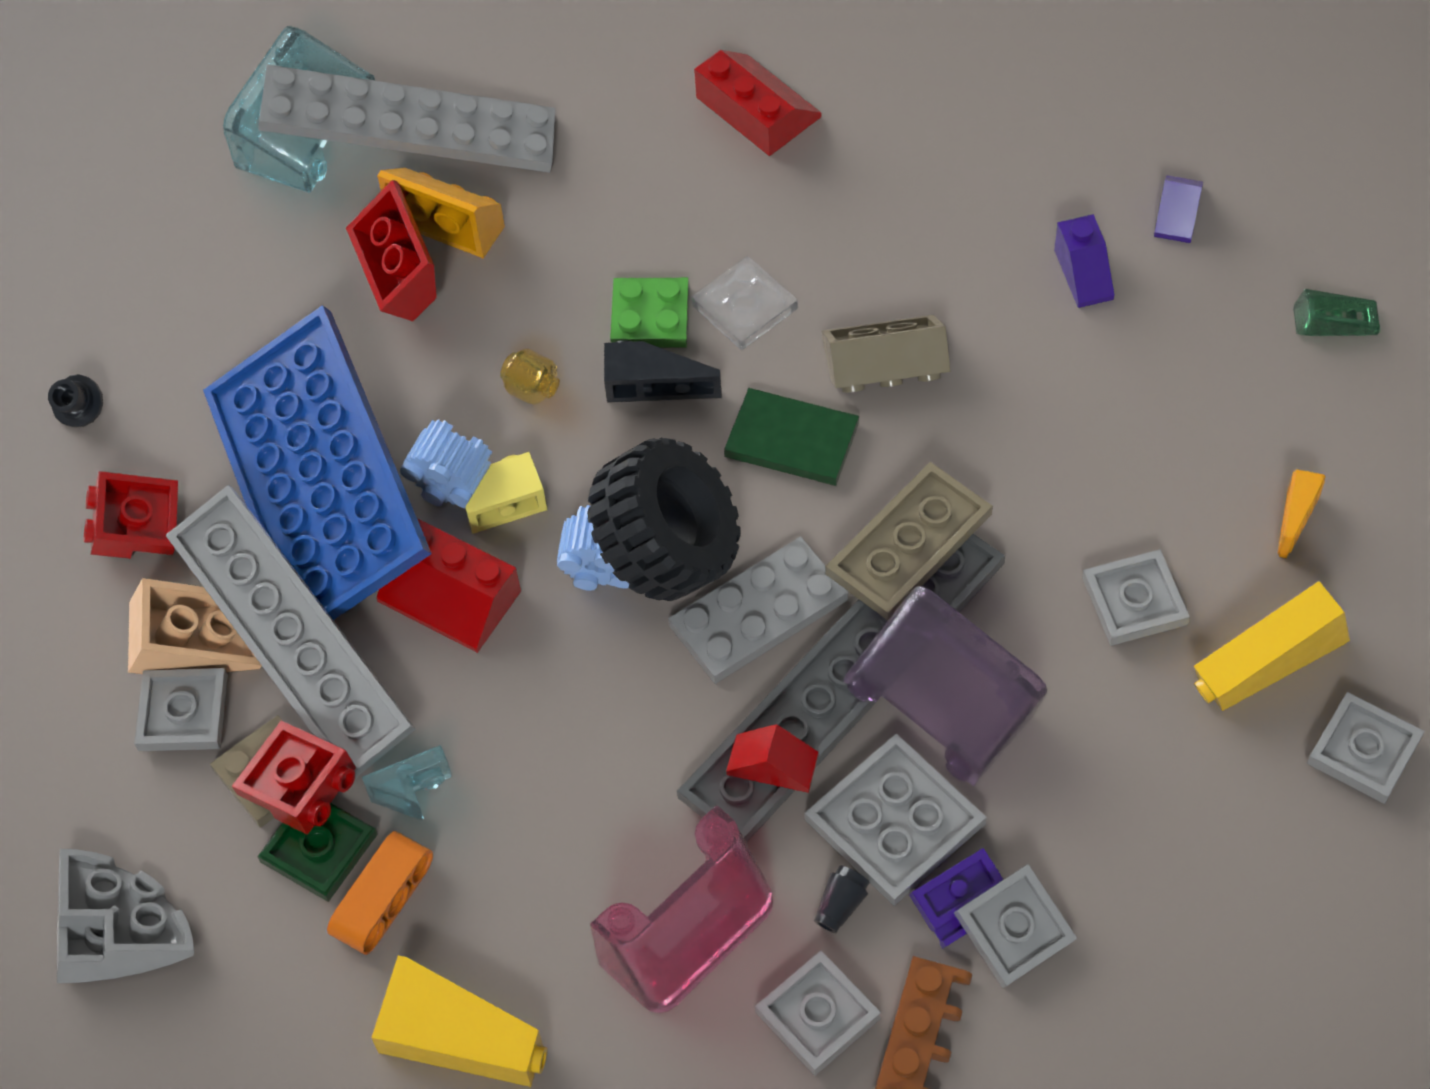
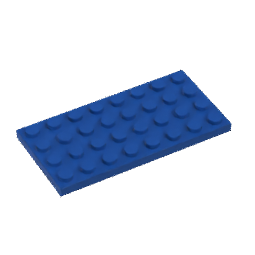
M323 305L203 389L246 506L333 620L432 554L333 314Z

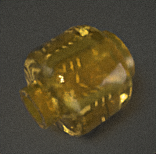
M524 348L517 353H511L505 359L500 371L505 391L528 404L536 405L545 398L553 397L559 387L560 380L557 377L555 362L531 349Z

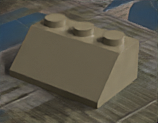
M934 315L821 331L831 382L835 388H842V392L862 391L865 389L864 384L880 382L881 387L898 386L903 384V379L918 377V381H933L941 378L940 373L951 372L946 326Z

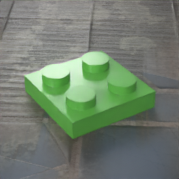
M688 277L613 278L611 343L628 340L631 342L643 341L659 348H687Z

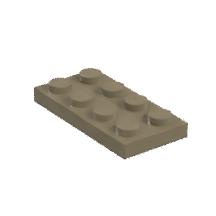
M929 462L825 566V574L888 621L992 515L993 506L935 464Z

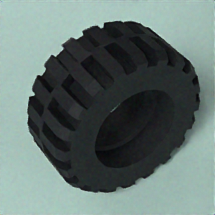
M652 438L609 461L595 475L588 496V503L591 504L587 511L588 522L593 524L594 529L591 535L594 543H598L603 552L600 555L605 564L610 563L614 569L613 574L620 581L628 582L629 589L638 594L645 593V597L659 601L677 600L726 574L736 558L739 544L736 542L741 537V527L736 522L739 517L737 506H733L730 499L733 495L729 487H725L720 477L722 475L716 467H711L707 463L708 458L701 452H693L692 446L684 442H676L675 439Z

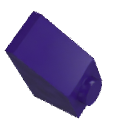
M1094 214L1057 222L1054 251L1077 307L1081 308L1114 300L1115 294L1106 242Z

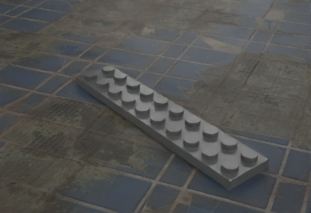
M972 534L888 621L858 599L677 790L678 799L742 848L795 790L726 775L736 735L778 724L819 752L817 767L1004 565L1005 555L975 534Z

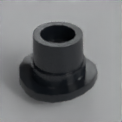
M77 374L56 381L49 389L48 401L55 418L62 424L71 427H84L93 423L101 414L103 394L95 381L87 376Z

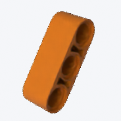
M397 831L390 833L332 914L328 923L327 933L364 955L372 952L426 875L433 860V851Z

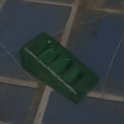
M1304 289L1294 304L1296 334L1366 336L1378 335L1380 332L1377 302L1375 300ZM1342 312L1346 313V318L1342 317ZM1357 312L1362 313V320L1357 319Z

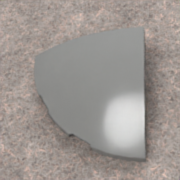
M60 849L57 983H79L115 979L148 972L194 956L192 933L182 909L178 911L174 909L165 898L164 887L154 878L141 870L138 874L134 875L122 868L116 867L114 858L107 855L76 849Z

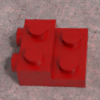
M99 471L95 486L88 485L85 509L93 510V520L86 519L83 542L91 543L90 555L131 559L133 551L173 555L175 548L166 537V534L177 526L178 480Z
M281 720L234 782L232 788L238 796L270 810L276 820L308 835L314 825L321 826L327 821L331 812L330 803L338 792L344 793L351 788L355 780L354 770L356 766L345 749Z

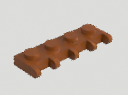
M912 957L875 1089H929L924 1087L931 1060L947 1063L950 1061L952 1053L949 1049L936 1045L942 1019L960 1021L963 1013L960 1008L947 1004L952 983L970 985L972 973L923 958Z

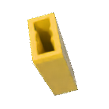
M1318 581L1194 665L1198 681L1194 685L1208 704L1214 700L1220 709L1224 711L1349 642L1350 638L1345 612L1321 582Z
M397 956L371 1037L378 1053L528 1087L532 1086L535 1073L541 1074L543 1072L547 1058V1047L543 1046L538 1029L404 956Z

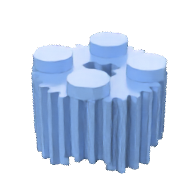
M432 420L428 428L422 430L400 468V474L407 480L415 482L417 487H421L422 498L430 504L442 506L443 502H450L452 505L456 504L459 507L465 508L490 467L491 462L488 459L492 451L488 449V445L483 444V440L473 436L468 441L465 436H459L457 432H451L453 425L448 424L446 421L442 423L440 420L436 422Z
M587 505L586 508L580 506L577 516L572 515L571 518H567L564 521L557 555L558 568L564 571V574H570V577L574 578L573 585L576 588L591 591L597 588V584H608L627 589L629 583L620 581L613 574V567L610 563L605 564L600 555L603 552L599 544L594 543L591 532L594 530L593 524L588 522L587 514L590 505Z

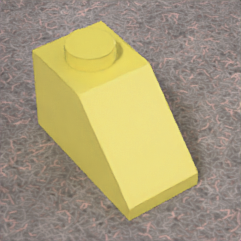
M529 452L520 455H510L490 465L465 507L472 534L547 510L544 489Z

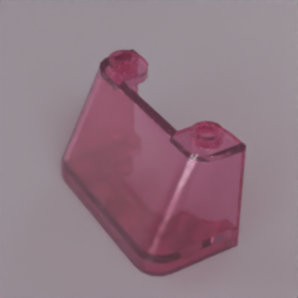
M717 805L700 820L695 830L696 844L701 852L705 854L706 861L648 917L632 904L621 902L606 908L590 923L598 964L644 1008L651 1012L663 1013L676 1007L772 911V890L737 824Z

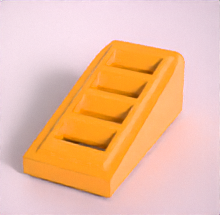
M1298 469L1295 472L1293 471L1284 507L1277 551L1279 557L1287 559L1289 553L1292 552L1320 498L1325 484V475Z

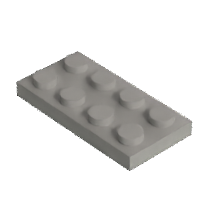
M800 536L669 617V627L714 684L848 601V592L825 574L824 563Z

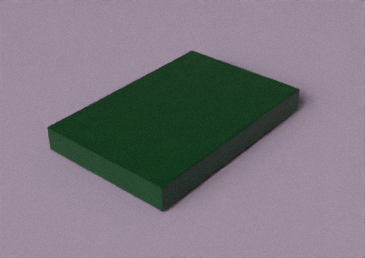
M748 388L724 448V457L836 486L859 426V416Z

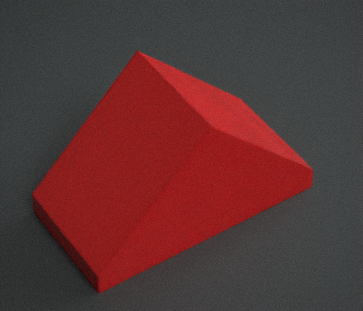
M778 724L736 735L726 775L809 793L819 752Z

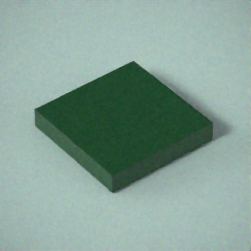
M330 803V815L323 825H314L307 835L282 823L257 856L262 864L327 902L331 900L378 835L376 828Z

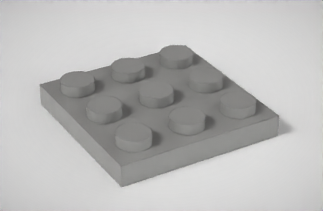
M898 734L890 738L804 813L805 821L861 875L868 879L893 906L899 903L983 828L987 817Z

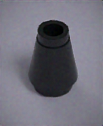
M840 865L836 873L831 872L814 922L823 929L837 934L839 928L842 927L867 897L868 892L866 889L870 883L869 880L853 869Z

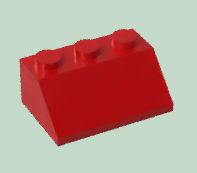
M719 50L694 69L696 98L769 157L822 117V113L747 54Z
M391 180L346 227V230L380 311L413 322L437 299L434 264L399 183Z
M418 519L432 554L380 588L376 597L377 602L478 653L521 593L517 569Z

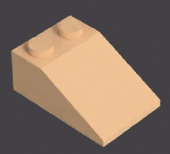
M142 578L129 602L128 673L143 674V670L225 668L226 672L261 668L260 662L204 587Z

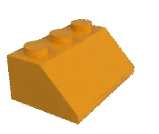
M405 167L380 170L377 175L381 191L391 180L399 183L421 235L484 259L505 227L501 204L488 196H479L464 190L459 185H450L434 179L427 173H418Z

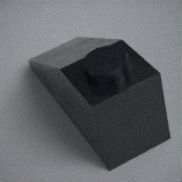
M621 340L604 343V385L607 403L722 398L721 374L717 368L643 341L631 342Z

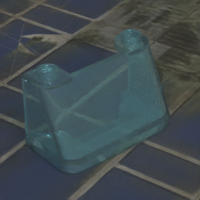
M289 25L280 33L230 105L224 118L223 131L235 168L311 193L316 183L321 181L327 172V161L324 158L322 148L328 140L258 130L267 64L374 81L375 78L374 75L305 30Z

